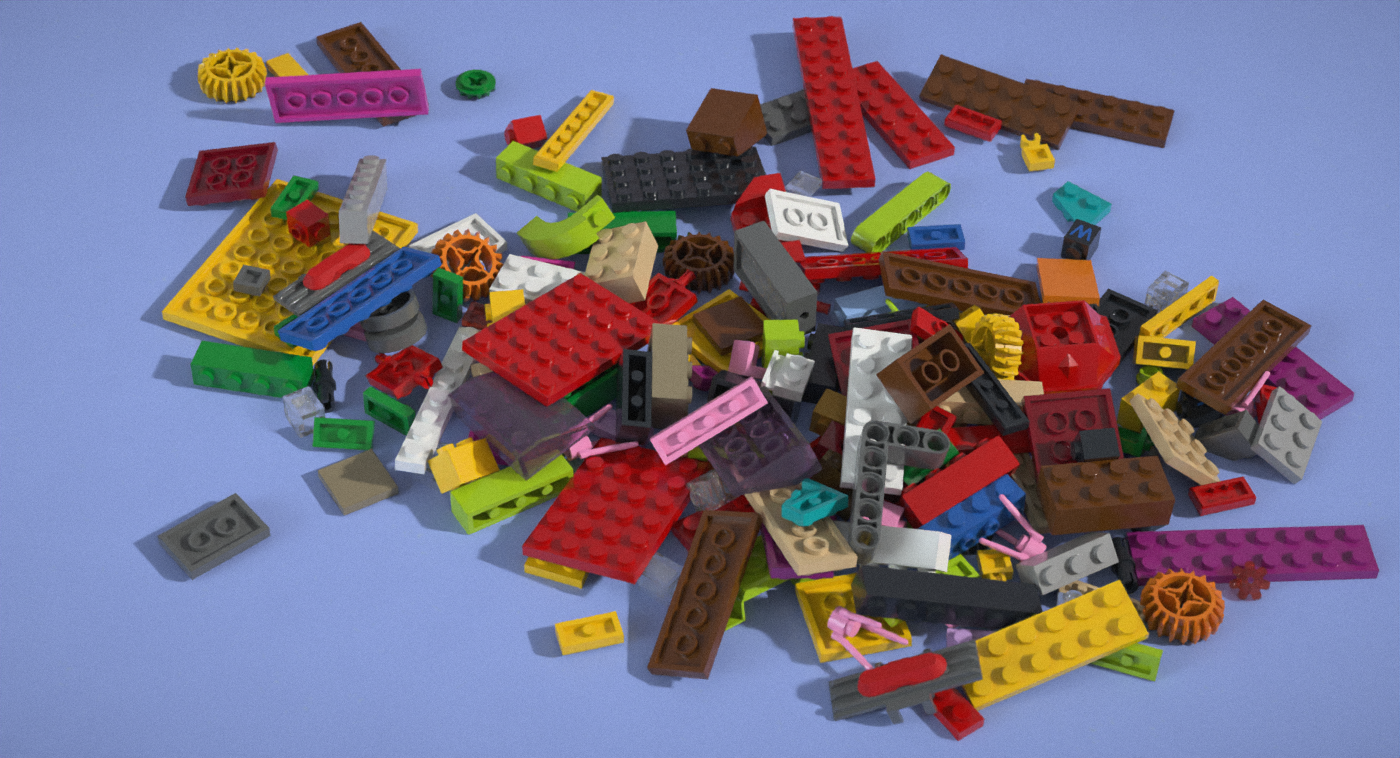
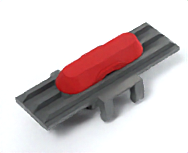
M372 231L368 244L349 243L311 268L307 274L299 276L298 280L274 295V300L299 317L400 248L377 232Z
M975 639L933 652L931 648L923 650L922 654L888 662L887 664L882 662L876 663L873 669L829 681L834 720L838 721L886 707L887 713L895 725L903 722V717L899 712L900 709L917 704H922L927 715L937 713V708L932 700L935 697V693L983 679Z

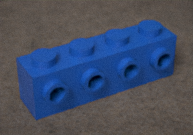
M1005 474L918 529L939 531L952 535L949 552L950 560L976 545V543H979L980 538L985 539L1016 520L999 499V495L1003 494L1021 515H1024L1026 493L1008 474Z

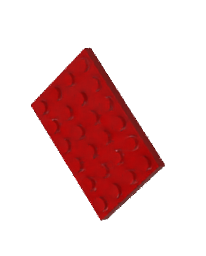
M579 273L462 342V351L548 407L617 364L623 349L639 350L647 345L652 324L661 323L587 276Z
M600 437L592 449L621 443ZM640 446L586 457L574 473V477L569 480L522 545L523 555L636 584L709 473L708 463L680 456L665 465L656 450Z

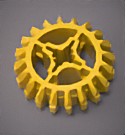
M237 47L235 50L227 48V50L221 51L218 49L216 54L209 53V57L203 58L202 63L199 64L197 78L202 93L207 94L208 98H215L216 102L224 100L225 103L229 101L237 103L238 100L247 101V97H255L256 93L262 92V87L265 86L267 71L262 57L257 56L256 52H249L248 49L240 50Z
M993 313L982 316L980 321L976 322L975 330L971 332L972 337L968 343H971L997 379L1014 380V376L1018 375V367L1022 364L1020 359L1023 354L1021 352V346L1023 345L1021 340L1022 331L1019 330V324L1014 321V318L1003 314Z

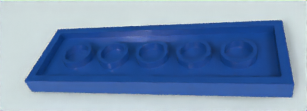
M402 247L278 330L281 341L312 351L325 348L328 342L337 336L347 333L349 328L359 321L369 318L372 312L388 305L400 293L410 290L413 284L432 275L433 271L442 265L439 255Z

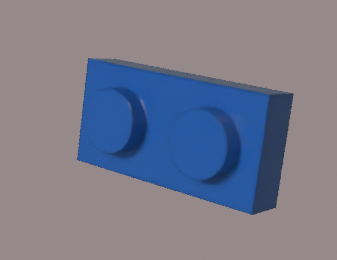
M961 224L908 227L907 229L910 250L957 247L959 250L965 249V238Z

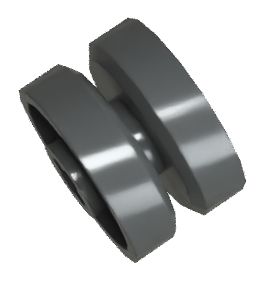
M413 289L400 293L388 305L372 312L369 318L359 321L362 329L365 330L364 336L370 350L376 353H391L410 347L418 342L427 331V325L421 311H419V303Z

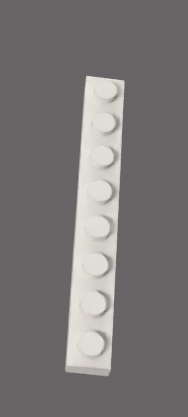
M459 326L441 363L443 368L437 372L433 385L429 388L395 459V470L425 474L429 465L428 460L432 459L470 377V364H476L477 361L462 351V342L481 330L473 327Z

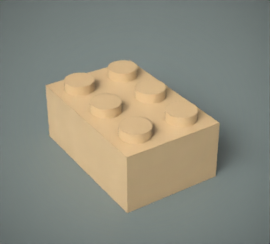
M647 222L630 223L626 226L612 229L606 228L596 233L600 239L592 245L585 276L628 303L644 301L658 249V244Z

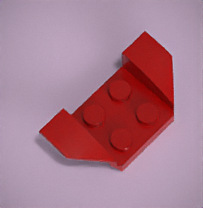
M781 173L755 177L751 181L731 213L730 220L733 231L761 221H765L771 229L765 194L769 189L786 192ZM779 240L795 263L806 260L800 240Z

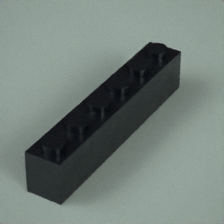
M866 565L860 566L851 583L856 614L871 617L898 618L933 624L941 623L962 627L969 626L1002 630L1043 612L1036 584Z

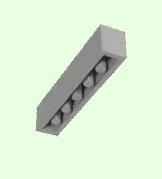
M374 155L359 159L339 210L340 243L368 244L387 191L386 159H379L378 156Z

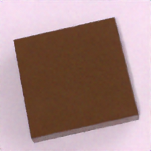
M742 296L693 314V323L720 356L732 352L734 340L751 341L754 343L763 340L764 322Z

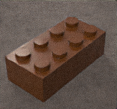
M1158 456L1041 466L1036 487V493L1051 535L1169 525L1175 504V497Z

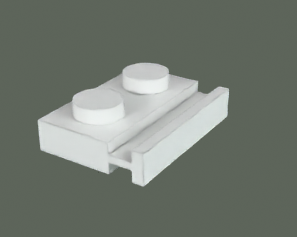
M774 350L761 382L760 390L762 392L765 389L771 390L773 395L801 402L815 361L788 353L785 357L778 355L779 351Z

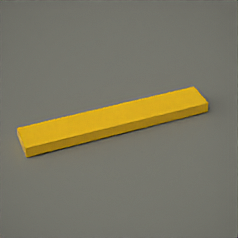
M590 90L533 158V165L558 172L613 106L614 96Z

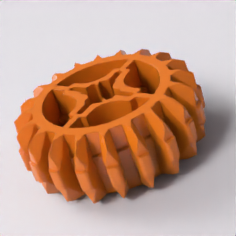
M457 229L452 235L447 233L442 240H438L435 249L431 253L439 255L442 263L439 268L451 272L448 267L450 265L455 274L463 277L464 303L469 300L470 296L476 302L481 296L484 298L489 296V289L503 266V263H500L502 254L495 253L497 245L490 246L488 244L490 241L489 237L483 240L479 238L480 232H476L473 236L470 234L469 229L465 230L462 235ZM479 258L484 263L486 270H484V266L480 263ZM470 261H472L469 267L466 266V267L461 271V269H462V267H463L464 264L467 265Z
M1170 568L1165 574L1158 572L1154 578H1149L1141 592L1140 605L1145 606L1142 613L1146 615L1144 622H1148L1149 630H1157L1158 638L1165 635L1169 638L1170 643L1174 639L1180 640L1182 645L1187 640H1190L1193 644H1196L1199 638L1206 641L1210 634L1215 635L1220 623L1223 621L1225 601L1222 600V591L1216 590L1215 582H1206V575L1201 577L1195 576L1194 570L1190 574L1184 573L1182 568L1177 573Z

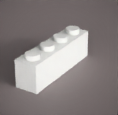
M833 521L848 542L850 522ZM881 526L880 541L874 558L865 565L875 567L887 565L889 566L888 568L902 570L914 568L917 571L936 573V571L947 572L952 535L939 531ZM859 543L861 546L868 547L864 543Z

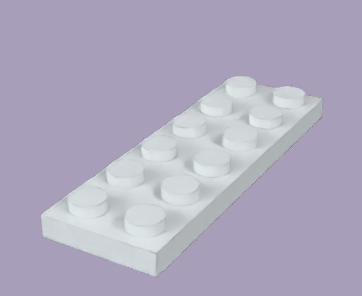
M853 328L841 488L853 489L857 445L862 429L867 422L878 420L902 425L907 424V418L876 374L911 350L912 335ZM887 463L884 493L901 495L904 465Z

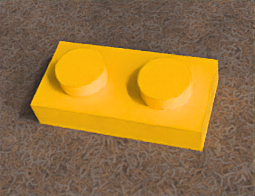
M528 557L524 564L525 573L581 589L589 575V572L532 557Z
M616 611L555 624V633L562 655L624 643V633Z

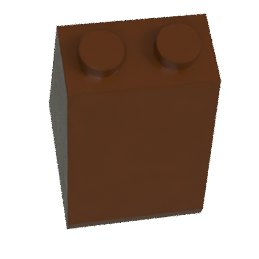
M710 88L687 127L686 132L691 149L740 156L765 137L767 129L757 94Z

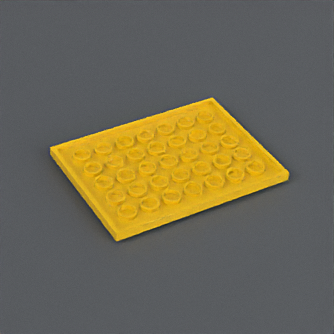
M276 179L268 188L266 197L260 198L162 310L163 320L243 347L312 357L314 365L333 340L328 342L325 348L318 351H312L300 346L292 349L285 342L281 341L274 334V326L293 315V313L276 302L273 296L298 280V277L302 274H307L311 268L349 244L340 243L339 210L343 200L320 192L315 194L311 202L329 215L331 235L309 248L301 241H297L289 233L287 220L271 216L270 208L289 183ZM379 211L373 231L401 249L402 247H407L418 233V223ZM243 265L270 270L271 278L261 296L234 291L233 282Z

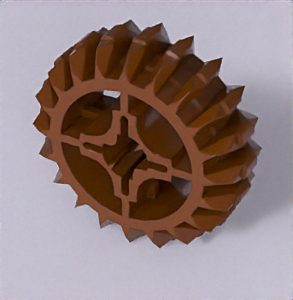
M700 231L695 235L688 232L686 237L678 235L677 240H671L670 245L666 246L662 266L664 267L665 277L678 279L689 269L695 274L696 279L685 287L687 290L697 291L699 294L701 291L711 293L712 289L721 290L722 285H728L729 280L733 279L735 273L733 247L729 246L728 241H722L720 236L712 237L710 232L706 235L701 234Z

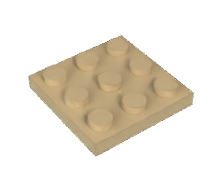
M1136 394L1129 400L1166 464L1200 485L1220 481L1217 476L1219 474L1218 468L1210 460H1207L1204 455L1207 453V450L1200 441L1194 438L1192 435L1194 429L1187 420H1179L1168 408L1163 410L1152 398L1148 400L1140 394Z

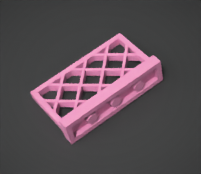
M751 376L652 436L650 441L664 464L667 465L763 407L768 402L757 382Z

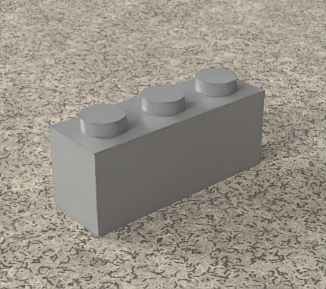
M1089 532L1017 563L1015 566L1021 583L1036 584L1038 595H1045L1119 561L1110 533Z

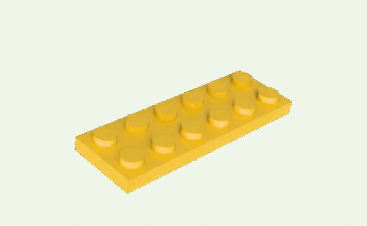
M1117 580L976 640L983 679L961 685L969 703L979 711L1148 638L1149 633L1121 581Z

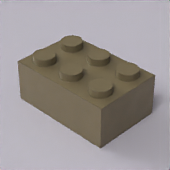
M652 324L647 352H652L651 427L665 429L688 415V404H691L692 386H688V379H691L692 362H688V355H691L692 337H687V326Z

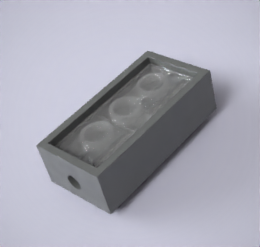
M761 221L734 231V271L768 319L798 320L799 331H804V335L814 332L816 327L817 291L766 222Z

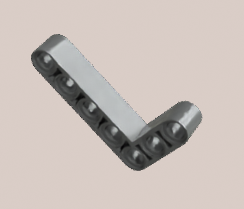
M878 420L869 421L864 425L857 445L848 544L857 555V564L865 565L870 563L874 558L880 541L887 463L924 469L940 468L950 446V440L946 434L938 430ZM861 516L868 517L870 520L864 519ZM859 543H864L868 547L861 546Z

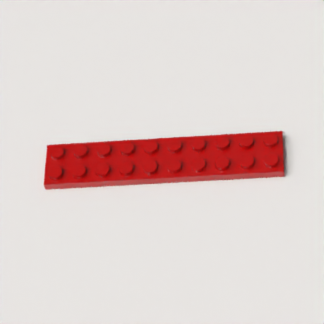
M842 17L793 18V33L822 189L875 187L876 178Z

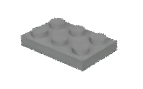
M1279 386L1271 392L1250 449L1289 481L1296 484L1304 476L1322 421Z

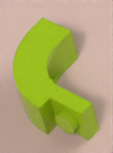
M597 195L565 220L549 223L536 216L516 233L528 251L538 258L560 259L580 252L600 239L596 233L615 219L603 198Z

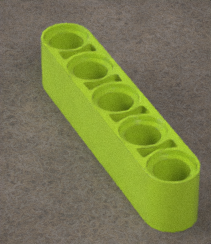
M926 171L860 223L851 236L852 245L866 253L884 251L904 235L908 227L915 226L942 204L951 191V184Z

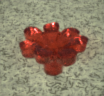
M1248 560L1244 563V569L1238 565L1233 567L1232 574L1236 576V579L1229 581V587L1231 589H1239L1237 597L1240 600H1246L1249 594L1254 601L1262 598L1260 590H1268L1270 588V581L1263 579L1268 571L1263 566L1255 569L1254 561ZM1248 578H1252L1253 582L1249 583Z

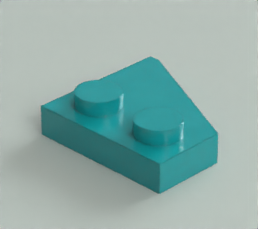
M1069 181L1053 193L1052 203L1058 210L1063 212V216L1068 222L1073 221L1074 223L1076 219H1080L1096 225L1111 211V203Z
M806 478L802 481V489H795L791 494V498L782 504V517L794 522L798 526H810L819 519L833 516L836 512L847 508L848 495Z

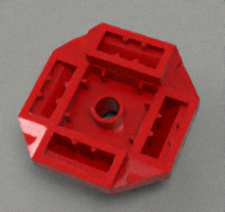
M1085 300L1026 304L1008 316L1014 318V321L1019 324V330L1022 331L1021 340L1023 341L1021 346L1023 354L1020 359L1022 364L1019 365L1018 375L1014 376V380L1042 382L1044 394L1101 389L1119 365L1121 356L1107 316L1099 315Z

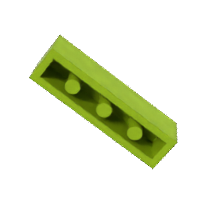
M512 141L496 157L497 179L576 212L595 196L599 195L602 197V177L566 162L558 172L533 165V158L538 151L515 141Z
M554 447L450 491L451 511L467 534L470 535L558 497L569 480L574 477L573 468L559 450Z

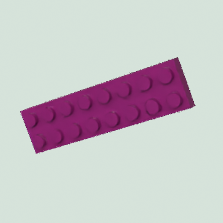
M1364 525L1127 532L1125 538L1128 543L1129 554L1135 561L1134 573L1138 586H1146L1149 578H1154L1158 572L1165 574L1169 568L1175 573L1180 568L1183 569L1184 573L1189 574L1194 570L1195 576L1201 577L1206 575V582H1215V584L1377 579L1379 573Z

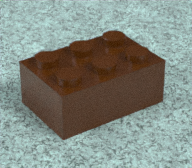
M949 324L893 361L876 375L911 424L981 376L984 371Z

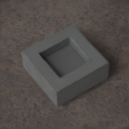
M243 265L233 282L234 291L261 296L271 278L270 270Z

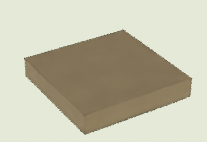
M372 449L318 470L319 479L344 516L398 494V486Z

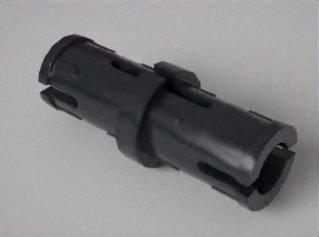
M323 359L317 361L314 365L316 380L313 383V389L317 395V410L321 412L323 404V413H330L335 409L334 390L336 391V381L333 379V364L330 361L326 364L327 360Z
M1115 537L1112 539L1119 562L1111 565V569L1116 575L1117 580L1121 581L1127 594H1132L1139 587L1134 573L1135 561L1129 554L1127 540L1123 538L1121 543V537Z

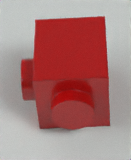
M541 115L511 120L504 131L507 145L515 141L534 149L542 147L548 139Z
M305 200L286 212L289 233L297 241H301L309 248L331 235L329 215L309 200Z

